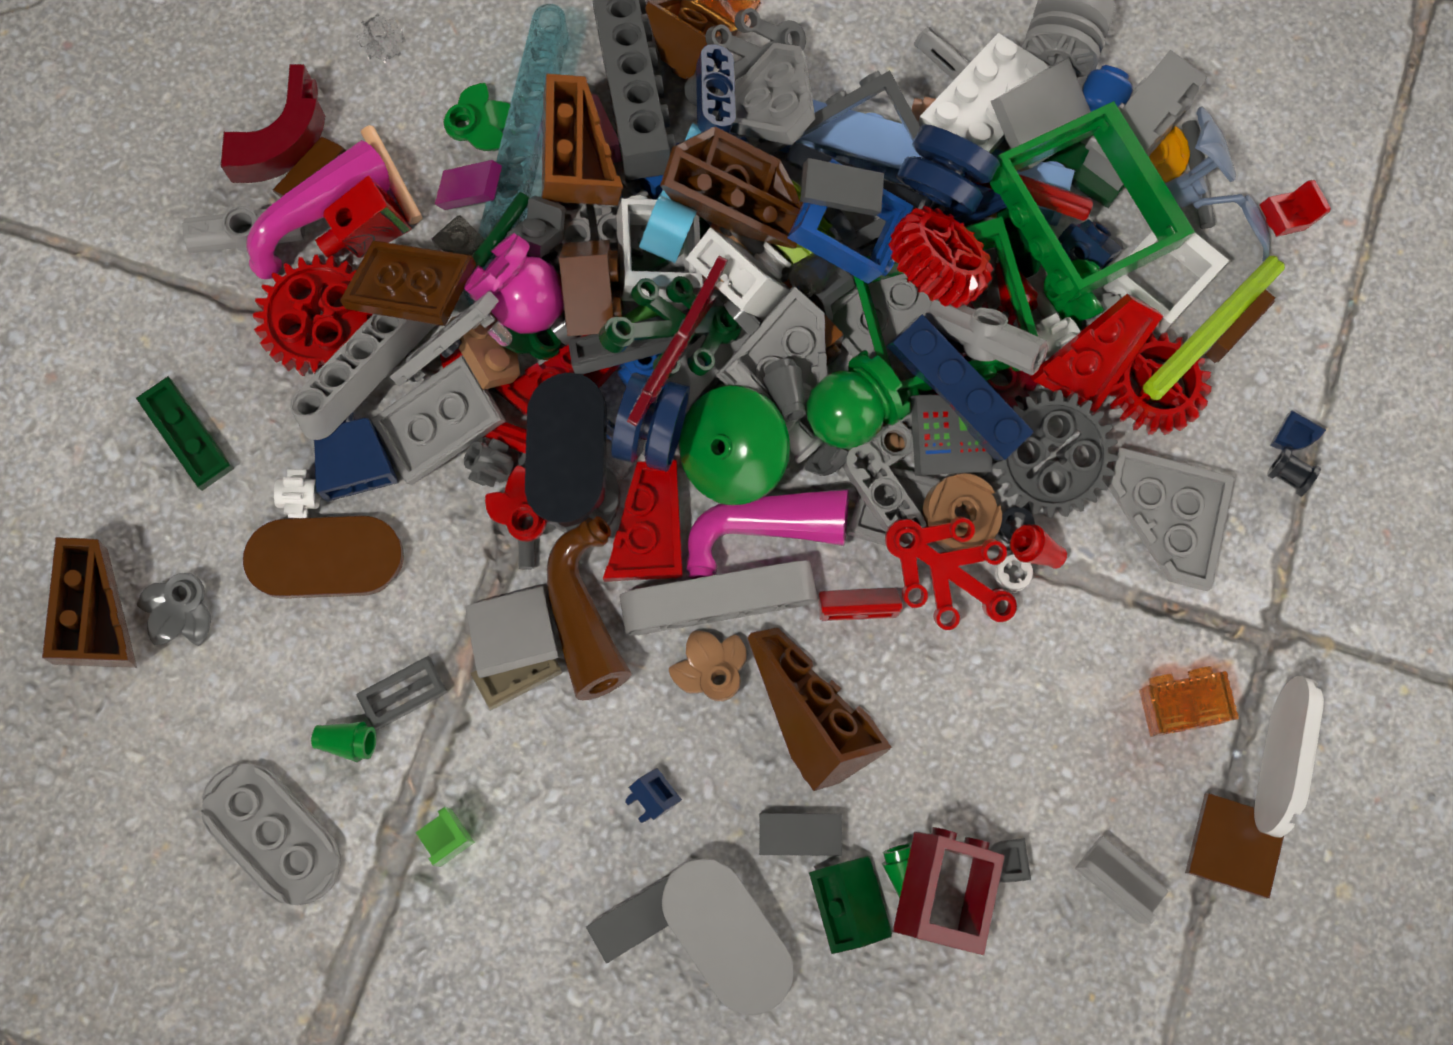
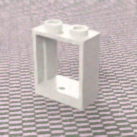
M641 195L621 199L616 216L620 265L619 287L622 301H634L631 294L632 288L642 278L653 280L659 288L658 295L667 302L673 301L668 298L666 287L677 276L689 279L693 285V293L696 296L698 295L703 286L702 274L685 258L700 241L699 216H695L683 244L685 272L632 271L630 224L647 225L657 200H651ZM676 286V289H677L680 293L684 294L683 291H682V289H681L680 287ZM641 288L642 292L645 295L649 296V293L645 289Z
M1151 232L1130 255L1158 242L1154 233ZM1196 233L1178 249L1170 252L1174 258L1200 278L1170 311L1130 279L1127 274L1106 284L1103 288L1107 293H1111L1112 296L1119 295L1122 298L1129 294L1157 309L1163 315V318L1153 332L1159 336L1174 324L1229 262L1226 257Z
M712 228L706 232L685 258L706 278L718 256L727 259L728 262L720 277L723 281L719 279L716 287L741 310L763 320L790 291V288L763 267L741 244Z

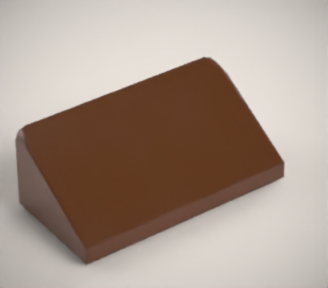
M321 136L275 186L273 192L279 197L284 196L343 154L346 149Z

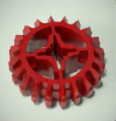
M924 206L922 209L915 208L895 226V230L891 234L892 240L888 244L893 251L891 258L899 263L897 270L906 275L907 283H913L917 287L918 293L924 292L928 295L930 301L933 302L937 299L945 307L951 305L959 308L961 305L967 306L971 301H975L987 288V284L992 279L991 272L993 267L989 263L991 257L983 251L984 244L976 240L974 237L975 233L968 231L964 227V222H957L952 214L946 216L938 208L932 210Z
M1168 332L1162 333L1158 340L1151 333L1116 384L1112 385L1113 389L1108 396L1116 397V399L1110 404V409L1121 408L1124 411L1120 416V422L1126 421L1129 417L1135 420L1132 424L1133 430H1138L1143 424L1146 425L1148 435H1153L1158 427L1163 435L1170 434L1173 431V427L1178 431L1183 430L1188 425L1187 421L1194 422L1200 416L1199 411L1204 410L1208 404L1204 397L1211 393L1212 386L1204 382H1207L1211 377V372L1200 370L1205 364V358H1199L1182 376L1185 385V395L1182 393L1183 388L1176 382L1160 400H1153L1150 395L1144 393L1143 385L1163 364H1157L1152 359L1166 362L1181 347L1183 337H1178L1172 343L1169 341ZM1130 372L1134 374L1133 379L1139 386L1138 395L1135 394L1131 386ZM1152 402L1159 403L1165 409L1155 408L1147 404Z

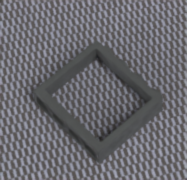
M889 70L882 75L879 71H876L863 78L859 82L861 87L847 94L843 90L825 101L827 106L815 112V120L800 138L884 90L912 141H914L920 125L891 71ZM759 138L760 144L756 148L772 155L789 144ZM932 201L930 208L934 210L942 205ZM879 218L856 231L855 235L857 237L847 245L842 240L838 242L859 252L863 248L877 242L886 221ZM817 256L814 261L817 264L823 258Z

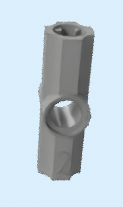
M236 206L225 214L184 218L182 230L186 249L189 253L232 248L247 252L246 242L249 232L256 220L266 209L252 211V209L246 206ZM243 226H251L247 232L238 233L239 229ZM305 226L289 232L278 243L303 241Z
M936 299L926 311L925 317L944 337L964 345V352L973 359L979 361H993L996 359L1033 375L1039 370L1041 363L1046 357L1048 350L1047 340L1007 324V317L998 310L991 308H978L974 310L965 305H961L959 308L951 305L945 307Z

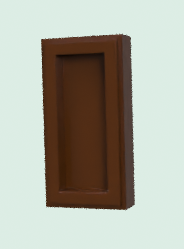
M1265 289L1205 355L1214 363H1219L1275 302V297Z

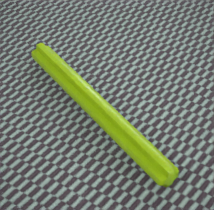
M1269 256L1143 385L1144 393L1150 395L1153 400H1160L1284 271V262L1279 261L1277 256Z

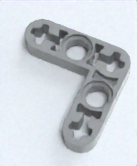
M911 410L909 415L893 426L888 424L883 427L867 444L852 448L843 465L846 475L885 532L892 523L899 520L896 515L891 520L886 515L892 513L901 504L905 508V510L899 513L902 519H910L917 522L921 527H926L923 516L889 468L914 452L913 436L909 430L912 428ZM888 433L899 434L904 440V449L898 453L889 451L884 445L885 435ZM857 454L862 459L867 456L870 458L871 463L868 465V470L873 477L878 472L883 476L876 479L869 487H866L864 484L870 478L864 468L856 470L853 466L857 461L855 456ZM881 485L890 487L895 494L894 503L890 506H882L877 503L874 498L876 487ZM909 534L901 535L900 545L903 547L910 545L913 538Z

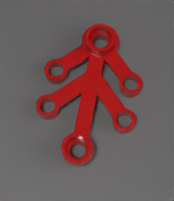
M956 517L949 523L921 527L917 522L910 519L897 520L887 529L885 544L892 555L900 558L904 582L902 599L908 606L912 608L922 607L928 599L926 588L919 584L917 558L930 566L936 605L933 618L940 628L952 630L960 622L959 612L952 605L949 580L982 602L984 613L992 620L1006 622L1015 615L1017 602L1011 593L1002 588L991 590L958 567L983 561L992 565L1002 563L1007 556V549L1003 543L995 539H989L982 545L938 553L928 546L927 543L953 538L958 542H967L975 534V526L972 521L965 517ZM965 522L968 526L967 533L963 536H957L955 533L956 526L959 523ZM911 533L913 537L911 544L906 547L901 546L899 542L901 535ZM993 545H997L999 547L998 556L993 559L988 558V549ZM914 588L920 589V598L917 601H909V592ZM1001 600H1006L1008 603L1006 611L997 613V603ZM945 611H952L953 618L949 623H941L940 617Z

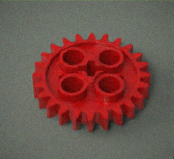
M318 254L314 255L311 265H307L302 257L298 258V268L296 269L285 263L284 269L286 274L283 277L274 272L271 274L276 282L274 286L262 284L261 287L268 295L267 298L255 299L257 305L263 310L253 313V318L257 323L261 324L254 328L256 334L260 338H264L260 342L261 346L265 351H271L269 356L274 362L277 363L282 360V365L287 371H290L296 365V370L301 376H305L309 367H311L312 372L315 374L373 315L372 313L348 310L344 306L333 307L335 301L344 295L357 270L352 272V267L346 260L338 267L337 261L331 255L325 264L322 263ZM327 286L322 294L321 292L323 287ZM303 290H312L308 297L297 299L299 293ZM301 324L298 332L286 335L287 330L292 325ZM338 332V336L334 341L323 343V339L328 333ZM312 337H313L312 344H311L310 346H306L307 344L310 343V341H311V339H312Z

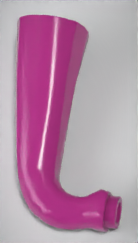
M361 140L286 193L260 215L252 226L246 242L247 252L250 257L249 266L257 277L272 279L271 274L273 272L278 273L282 269V261L274 254V251L283 236L324 218V210L369 175L386 192L389 190L390 181L387 168L380 155L371 145Z
M849 490L768 496L743 505L718 504L711 507L697 518L689 534V559L687 562V570L690 572L689 577L697 579L716 574L717 564L712 556V549L715 542L726 534L804 539L845 546Z

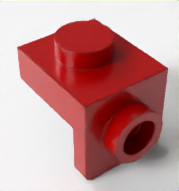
M1315 180L1305 182L1294 192L1270 196L1259 204L1266 217L1268 226L1273 230L1276 237L1305 231L1331 211V207Z

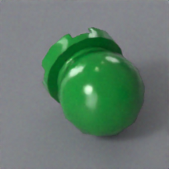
M864 350L848 362V371L839 370L825 376L811 390L807 401V418L815 436L828 446L850 450L871 441L881 430L883 422L893 426L909 415L910 404L907 401L901 402L897 390L902 387V384L892 368L878 355L870 359L868 351Z

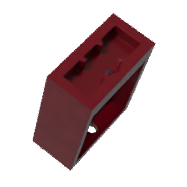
M932 827L931 834L914 832L892 932L984 956L1005 855L990 851V843L983 840L965 837L964 843L956 841L957 833L950 830ZM944 851L972 858L958 930L929 923Z

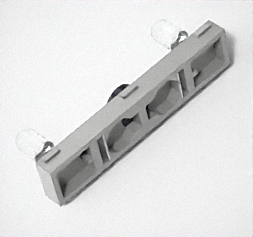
M490 291L485 293L405 358L391 374L390 378L398 386L402 385L405 381L408 382L410 377L418 382L426 375L422 368L439 354H442L445 358L449 357L462 344L459 338L473 327L476 328L478 323L486 328L495 321L489 313L495 308L499 300ZM499 321L487 332L501 346H508L512 342L511 333ZM429 375L425 380H423V382H425L431 376Z

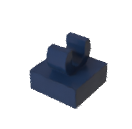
M656 768L638 778L628 787L632 793L628 795L625 803L629 806L637 800L645 809V813L638 820L643 823L651 818L653 820L657 819L675 807L682 799L659 769Z

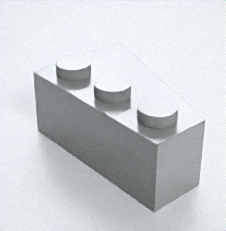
M1171 49L1148 78H1144L1137 85L1126 105L1122 103L1118 107L1148 157L1186 115L1207 78L1206 75ZM1092 136L1085 146L1089 153L1083 165L1119 191L1124 184L1097 140Z

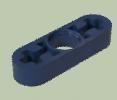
M716 44L705 46L696 64L697 126L701 132L711 127H717L730 133L736 119L734 58L729 50ZM714 63L716 64V68L719 69L718 72H713ZM707 87L717 88L724 93V95H715L709 92ZM713 111H718L717 120L715 115L712 114Z

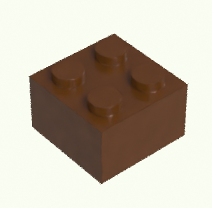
M610 240L564 243L559 256L567 336L599 334L602 326L610 318L623 317L624 305L620 296V288L615 289L614 282L619 281L620 273L618 250H611Z

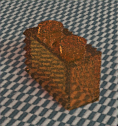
M1212 666L1187 671L1189 678L1174 681L1173 674L1149 678L1150 685L1140 689L1139 693L1150 737L1209 727L1237 720L1239 714L1236 711L1237 706L1234 703L1228 673L1226 671L1213 673Z

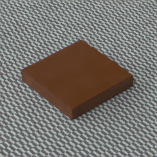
M1210 793L1204 794L1185 873L1264 899H1270L1284 836L1278 838L1260 832L1255 823L1254 807Z

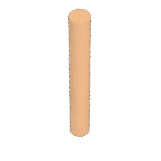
M372 125L364 127L361 130V134L365 142L376 150L385 163L389 175V187L410 225L419 223L423 217L375 127Z

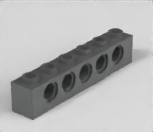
M592 0L625 179L633 180L664 175L672 148L675 146L673 134L666 135L665 128L670 127L669 111L667 104L660 105L659 99L664 98V89L661 75L654 76L653 70L658 69V60L655 46L648 47L647 43L652 41L649 19H642V14H647L645 9L646 2L645 0Z

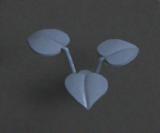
M1201 106L1196 112L1201 132L1195 149L1205 153L1208 157L1192 170L1165 184L1181 209L1192 203L1196 209L1204 205L1237 203L1242 208L1248 223L1262 244L1263 262L1269 257V229L1262 212L1249 194L1246 196L1237 194L1211 198L1202 197V194L1208 192L1203 176L1219 167L1225 177L1232 182L1236 180V171L1222 131L1215 124L1208 111Z

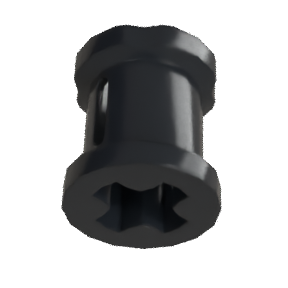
M1285 447L1269 468L1267 476L1272 479L1275 477L1295 488V493L1302 497L1319 476L1321 467L1316 464L1314 466L1308 465L1292 455L1290 448Z

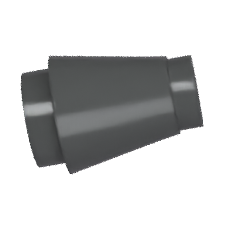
M780 359L770 363L765 368L766 375L763 381L784 420L794 421L802 418L806 414L802 369L796 366L793 359Z

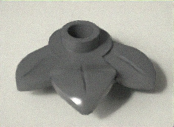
M179 573L172 576L167 583H153L140 594L137 607L147 613H151L147 621V632L154 645L168 643L178 637L180 633L196 646L202 645L205 641L211 625V615L202 603L205 596V588L198 577L190 573ZM181 586L187 591L185 600L179 597L178 591Z

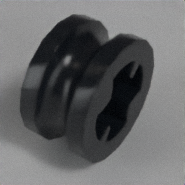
M1012 507L1003 513L998 535L1007 544H1010L1013 535L1010 532L1011 525L1006 523L1007 519L1010 522L1015 517L1021 519L1020 526L1035 525L1034 517L1025 508Z

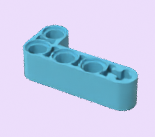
M692 123L685 140L701 133L696 124ZM663 190L653 208L639 248L676 263L697 211L671 200Z

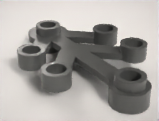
M752 8L740 10L736 14L735 26L742 33L754 32L770 40L767 44L759 47L733 36L725 25L710 27L706 32V42L708 45H720L731 53L742 57L734 62L735 80L745 75L773 43L790 45L788 42L789 33L792 37V45L800 46L802 51L806 45L805 32L797 22L787 20L774 25L760 19L759 13ZM746 14L750 17L751 24L749 27L746 26L744 22V17ZM716 31H719L722 35L720 44L715 38ZM694 75L685 84V95L690 103L697 106L696 75ZM707 87L709 92L715 95L718 94L719 89Z

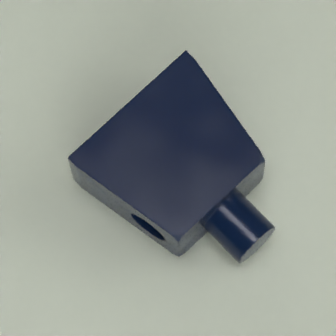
M352 412L331 435L320 440H314L317 493L326 502L399 483L378 432L369 418L355 420L354 413Z

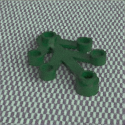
M677 276L666 287V294L671 301L678 304L682 303L688 309H691L692 303L697 296L693 293V285L689 279ZM649 278L640 279L632 288V298L637 304L647 306L666 321L632 323L625 317H612L599 331L600 343L606 350L612 353H621L626 350L633 340L669 338L679 331L680 324L686 318V315L658 295L659 288L653 280ZM676 286L680 287L684 294L680 293ZM641 288L645 289L649 293V296L645 295L642 292ZM724 306L711 307L688 340L689 344L694 335L706 336L701 347L687 361L690 371L695 375L703 376L709 372L715 365L714 354L720 344L731 343L740 334L741 326ZM662 352L654 360L653 370L655 369L664 352ZM697 358L702 359L705 363V366H702L698 362ZM680 360L676 363L668 379L679 371L681 366Z

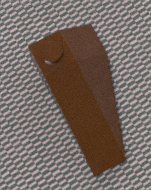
M778 627L750 633L747 638L789 754L801 772L802 777L808 782L813 791L843 782L892 748L871 717L860 706L854 710L837 694L841 688L833 680L827 683L812 670V660Z

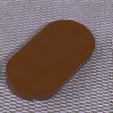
M370 516L274 520L262 525L251 535L243 553L244 571L252 585L261 592L279 599L376 594L385 589L387 584L397 577L404 561L403 546L395 531L384 521Z

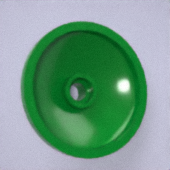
M724 386L702 395L691 406L685 416L682 427L679 453L687 477L700 493L721 504L743 505L763 498L779 483L788 464L790 439L785 420L770 399L748 387ZM720 440H722L725 444V451L723 454L720 453V451L718 450V443Z

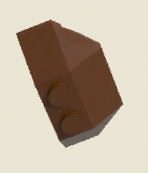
M711 127L673 146L660 184L671 200L696 210L697 216L739 236L791 249L797 247V243L787 237L803 202H800L796 189L780 159L717 127Z

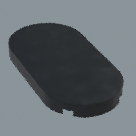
M561 373L543 381L531 395L527 407L525 495L527 502L532 510L549 524L569 527L578 525L588 519L595 508H599L606 493L607 404L598 386L588 377L577 373Z

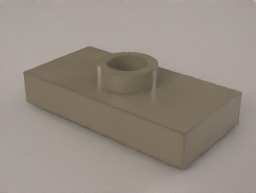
M556 659L482 678H479L477 671L471 673V676L491 711L562 674V671Z

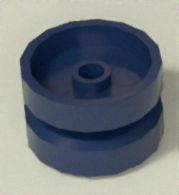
M922 124L912 146L923 158L916 156L906 157L896 178L910 189L939 205L964 214L973 215L983 198V194L972 182L980 184L990 182L1000 162L985 149L957 134L933 125Z
M634 372L628 381L617 413L612 440V458L632 463L640 456L646 442L644 457L647 467L667 472L671 467L679 444L689 402L690 386L671 381L663 386L657 402L655 399L650 404L649 409L638 425L634 426L628 423L627 420L631 410L634 408L635 402L637 403L638 396L641 395L642 389L650 377Z

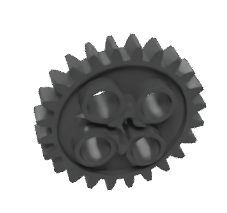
M1062 390L1054 391L1051 401H1049L1045 391L1038 392L1037 404L1029 396L1023 397V410L1016 405H1011L1010 407L1034 431L1025 440L1034 448L1033 458L1027 463L1021 462L1017 455V448L1006 460L993 462L992 468L1001 469L1002 472L994 482L996 484L1007 483L1009 485L1003 493L1004 497L1018 495L1015 502L1016 507L1022 508L1030 502L1029 512L1033 515H1036L1042 506L1044 515L1048 518L1053 517L1056 507L1060 515L1064 517L1069 516V505H1072L1076 511H1084L1082 499L1085 498L1089 502L1096 503L1098 500L1093 490L1096 488L1107 491L1108 487L1101 479L1103 476H1115V472L1107 467V462L1116 461L1119 457L1108 453V448L1116 445L1118 441L1106 439L1105 434L1113 428L1112 424L1100 425L1098 423L1104 415L1103 411L1089 413L1092 401L1085 400L1077 406L1078 394L1076 393L1069 394L1065 402L1063 401ZM1054 415L1058 416L1063 422V430L1057 437L1051 436L1047 430V423ZM1075 430H1079L1080 435L1074 441L1069 442L1057 451L1058 461L1045 462L1032 478H1027L1026 474L1029 470L1050 456L1048 447H1060ZM1079 445H1083L1088 451V460L1081 467L1076 465L1073 460V452ZM1054 471L1059 477V485L1056 490L1049 493L1043 486V479L1048 472Z

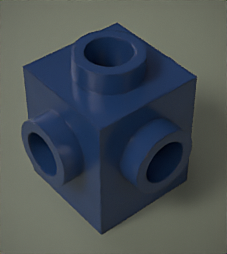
M1090 219L1077 226L1071 223L1058 238L1071 261L1078 259L1089 260L1100 267L1099 271L1108 267L1123 249L1110 238L1111 233L1104 225L1097 221L1092 222Z

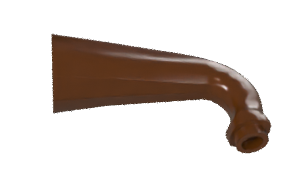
M599 516L595 518L589 517L577 527L561 535L553 545L547 562V585L575 697L582 701L604 696L619 688L632 676L628 666L613 643L579 574V560L582 554L590 547H603L611 535L610 527Z

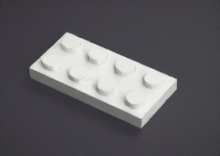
M998 33L922 113L918 123L920 127L922 124H928L950 131L992 154L1005 139V135L990 101L1051 66Z

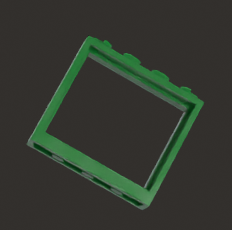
M1114 101L997 156L1000 164L990 181V185L994 192L1001 196L1009 209L1011 221L1016 227L1021 229L1029 243L1032 256L1040 261L1049 276L1052 289L1057 294H1060L1065 304L1178 249L1195 233ZM1093 135L1158 242L1082 279L1017 171Z
M1002 216L965 227L968 231L975 233L974 237L977 241L984 244L983 250L995 247L1019 329L1038 336ZM895 262L886 276L881 275L870 283L904 273L897 270L899 263ZM854 276L875 354L880 356L891 367L869 286L866 282ZM996 359L993 361L972 360L968 362L985 381L997 375L996 371L1012 367ZM1012 367L1013 371H1020L1019 369ZM913 377L900 381L902 387L897 392L903 403L905 401L911 402V396L920 395V393L933 389L920 378Z

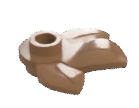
M693 631L686 643L688 660L669 667L672 680L686 693L704 692L708 698L714 701L729 700L740 688L741 678L739 671L747 660V651L743 641L738 635H733L720 643L709 632ZM719 675L727 677L726 681L721 685L713 683L714 678Z

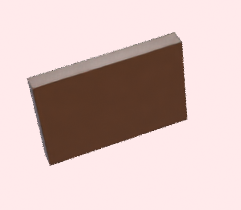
M373 240L340 301L345 309L446 326L476 263L471 255Z

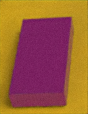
M488 160L444 170L435 205L443 210L493 201L502 165L494 160Z

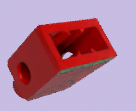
M368 175L324 210L323 216L331 229L317 237L315 241L327 258L343 248H347L356 257L362 258L365 256L373 240L389 243L409 232L412 228L395 200Z

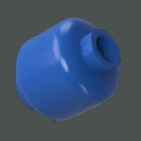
M1103 65L1101 69L1091 71L1082 87V92L1090 111L1092 112L1113 101L1117 107L1122 103L1126 105L1133 93V86L1128 81L1129 75L1123 70L1109 65Z

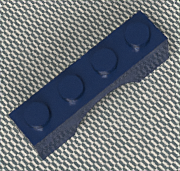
M923 314L914 318L887 345L889 350L913 375L928 384L949 404L963 421L971 436L994 460H1006L1034 433Z

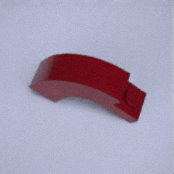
M289 64L286 104L281 115L272 124L252 132H224L221 168L232 183H256L284 175L319 140L326 116L317 100V82L315 79H311L304 64Z

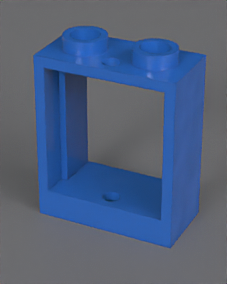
M831 159V160L829 161V162H831V163H835V164H840V165H842L841 163L837 162V161L834 160V159ZM883 188L881 213L877 216L886 222L868 259L817 230L827 208L826 206L803 203L787 237L788 239L867 284L881 275L886 276L895 263L891 258L893 251L888 245L892 240L891 234L900 220L908 213H911L913 205Z

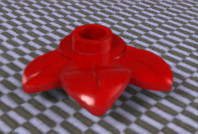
M519 465L514 468L508 478L504 493L492 492L485 495L486 510L490 518L494 522L506 525L509 533L515 539L522 542H530L543 534L547 522L532 510L526 499L525 468ZM526 517H533V525L528 529H523V520Z

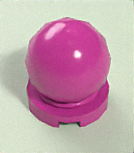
M513 233L491 251L497 257L485 270L479 265L467 280L464 289L475 301L490 291L499 300L491 312L501 325L517 333L534 334L549 329L563 313L564 300L561 277L554 266L543 259L527 257L526 255L530 248L529 243L524 238Z

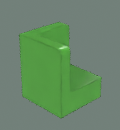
M448 807L440 809L438 817L415 832L431 855L428 858L433 866L442 867L475 843L453 809Z

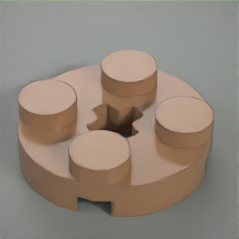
M963 473L946 477L929 490L923 505V517L926 527L951 522L952 519L957 517L955 515V508L960 507L962 504L966 506L965 512L970 515V521L975 526V534L971 540L958 542L953 538L936 541L940 547L951 551L982 545L986 540L996 537L1002 522L1001 505L997 506L996 500L992 495L995 492L990 484L976 475ZM962 522L956 526L955 533L957 536H963L967 533V524Z

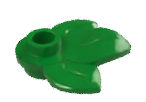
M479 83L463 90L458 104L452 106L445 114L443 124L446 133L452 139L468 141L477 150L496 151L507 146L506 138L501 131H504L512 123L517 110L515 106L509 103L489 100L486 84ZM462 121L469 123L465 127H457L458 123Z
M1078 259L1071 261L1082 279L1098 272L1100 269L1097 264L1089 260ZM1046 276L1043 287L1046 297L1055 307L1062 320L1070 317L1077 324L1080 332L1082 320L1091 319L1103 313L1104 309L1093 292L1065 304L1060 294H1057L1052 289L1049 276Z

